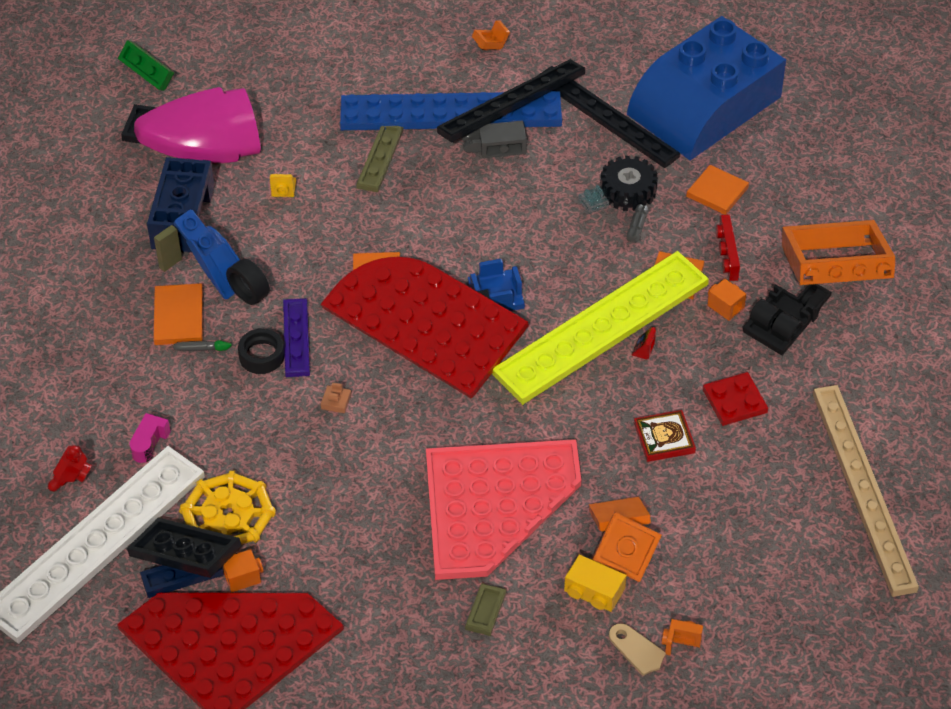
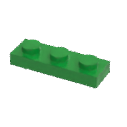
M129 40L126 41L117 58L161 91L167 88L174 75L172 70Z

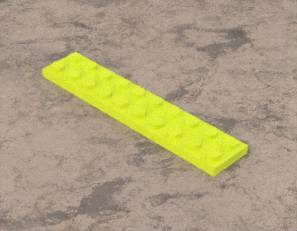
M676 251L497 365L493 369L492 375L523 405L709 284V278L679 251Z

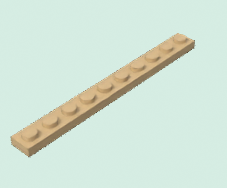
M838 385L814 389L813 397L891 596L917 593L918 583Z

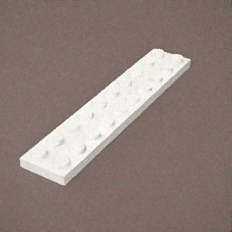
M167 446L0 592V630L19 644L137 539L158 517L160 518L193 489L198 480H203L205 478L204 471Z

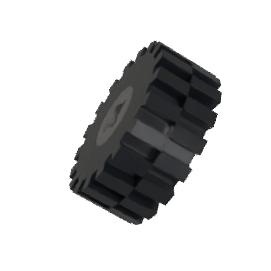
M625 156V159L616 157L615 162L611 159L608 161V166L604 165L603 171H601V197L603 200L606 199L608 205L613 203V208L623 207V211H628V208H632L635 211L636 206L639 204L644 206L648 203L650 205L653 202V198L655 199L657 192L658 173L657 170H654V166L652 164L648 165V161L645 159L639 161L640 157L637 156L634 159H630V156Z

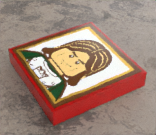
M682 410L634 418V425L647 462L694 454L696 452V447Z

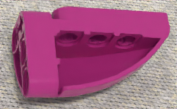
M217 87L190 94L145 113L137 118L134 123L135 135L142 145L176 158L208 160L211 163L237 162L239 157L260 154L261 151L254 112L244 88L223 92L222 88Z

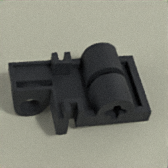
M775 284L774 292L770 290L769 297L766 300L760 299L753 307L750 319L743 326V333L783 356L811 321L814 322L818 318L821 307L831 296V291L819 284H809L797 297Z

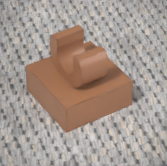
M332 382V386L327 385L321 401V409L345 413L351 397V390L344 389L343 385Z

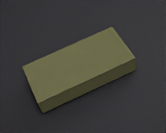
M171 225L154 237L159 268L164 272L182 260L177 228Z
M481 583L466 622L465 630L491 636L506 596V589Z

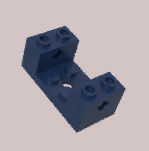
M166 157L147 221L151 249L156 250L154 241L156 235L171 225L176 228L174 221L191 209L199 218L202 203L211 202L215 187L211 161ZM177 229L181 252L192 253L186 243L187 240Z

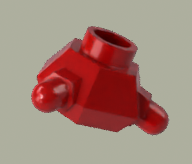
M72 445L66 448L53 471L54 478L48 483L50 491L55 492L66 482H74L75 479L83 483L92 465L86 462L87 457L79 446Z

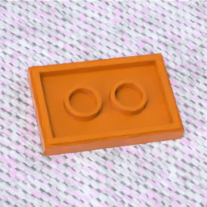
M202 283L155 286L154 345L203 341Z

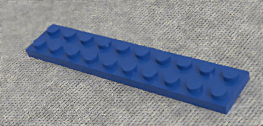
M551 91L489 124L523 121L524 127H562L560 91ZM504 92L341 95L340 128L341 130H379L381 126H401L403 129H437V126Z

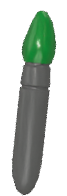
M222 340L215 342L188 341L177 342L172 347L178 351H225L232 344Z

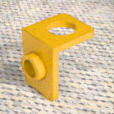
M270 174L272 197H294L295 177L291 174Z

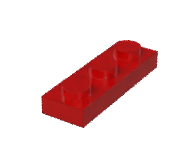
M730 214L721 215L720 224L716 225L717 239L721 238L719 253L720 256L725 258L722 261L723 273H728L729 281H738L740 262Z

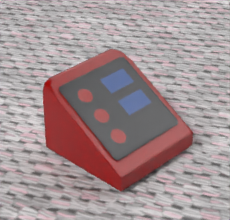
M651 327L638 338L632 351V356L646 360L649 359L655 345L656 328Z

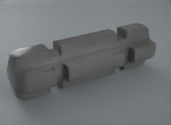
M639 204L636 206L630 228L627 232V241L638 242L639 234L642 232L645 218L648 214V207L646 205Z

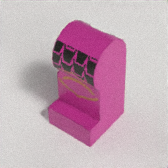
M145 413L129 443L134 461L145 463L153 458V449L159 439H167L171 432L167 419Z

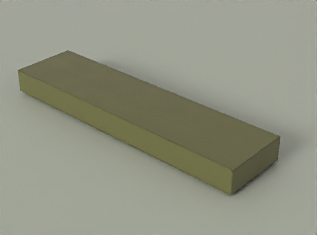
M380 127L357 181V189L379 192L402 136L403 127Z

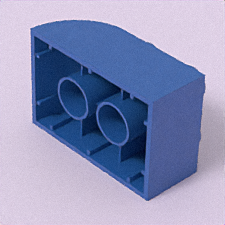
M720 16L660 56L647 69L631 96L627 115L691 161L781 98L786 59L770 49L765 43L758 41L737 27L733 21Z

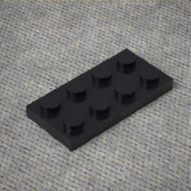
M158 517L127 547V551L130 557L211 578L242 545L238 537Z

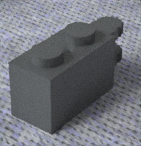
M523 121L487 124L462 137V141L465 142L463 144L464 151L467 153L481 152L482 158L526 154L527 138Z

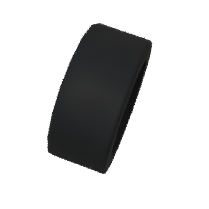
M242 258L227 269L226 276L230 287L247 304H257L269 294L270 287L266 276L251 260Z
M261 328L244 334L238 343V355L241 366L254 374H266L279 368L285 356L284 343L281 336L275 331ZM258 344H269L275 348V352L265 358H254L247 354L251 347Z

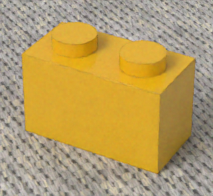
M579 554L565 576L564 591L574 599L581 598L590 602L596 609H605L612 612L625 590L626 575Z

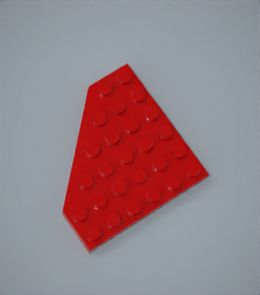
M157 593L117 624L118 629L201 709L248 708L344 630L343 624L308 593Z

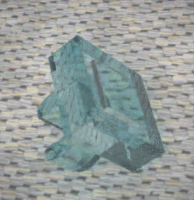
M596 185L594 189H586L583 193L578 194V200L588 214L609 207V201L599 185Z

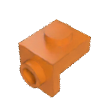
M496 20L491 30H474L471 37L476 41L478 47L483 50H499L504 47L510 31L500 20Z
M671 619L670 628H664L661 643L666 645V655H671L673 642L700 648L703 625L692 621Z

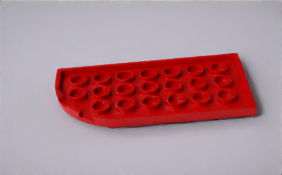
M409 257L381 258L359 266L342 278L321 303L323 309L471 399L493 373V369L501 363L529 327L528 321L450 275L424 261Z

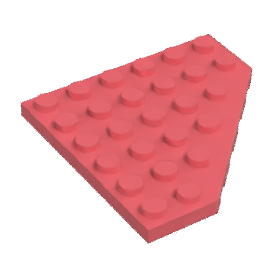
M576 440L427 448L426 461L435 580L488 577L581 486Z

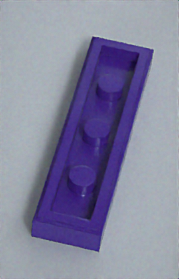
M307 298L283 300L285 376H310Z

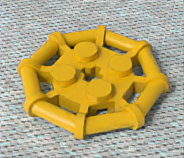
M229 470V473L207 480H198L185 503L180 505L179 512L183 515L187 525L226 535H232L236 531L238 533L244 532V534L234 536L238 537L241 545L252 541L256 543L260 540L261 533L270 519L275 516L276 509L270 502L266 491V484L263 481L257 482ZM234 485H240L250 489V491L245 493L235 489ZM218 487V488L215 489L214 492H212V491L210 490V489H212V488ZM202 494H204L207 498L202 506H195ZM258 496L261 508H254L252 504V499ZM232 508L233 513L223 515V509ZM194 515H201L204 524L197 526ZM259 517L254 527L250 528L249 524L253 518Z

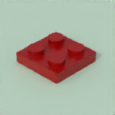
M748 372L703 385V392L722 426L768 413V406Z

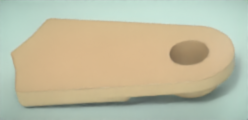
M616 624L610 629L609 639L612 644L642 676L660 670L666 652L626 624ZM623 634L626 638L619 639L616 635Z

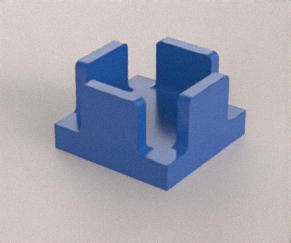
M502 259L480 262L479 275L476 276L474 273L468 277L470 288L475 291L488 289L490 299L509 311L525 309L522 297V281L517 266L512 267L511 270L503 271Z

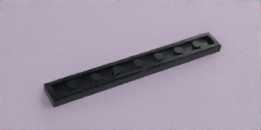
M569 59L437 126V133L452 143L585 74V67Z
M574 80L553 90L560 91V97L663 168L668 167L680 158V152Z

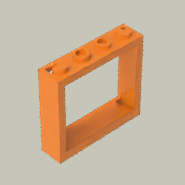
M875 220L782 227V248L799 285L894 278L895 255ZM871 245L876 255L806 260L801 250ZM804 274L811 276V279H804Z

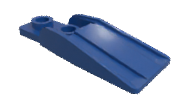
M191 209L174 221V225L187 240L186 243L223 299H229L235 293L229 285L226 272L229 267L240 259L227 240L211 226L205 227L195 212Z

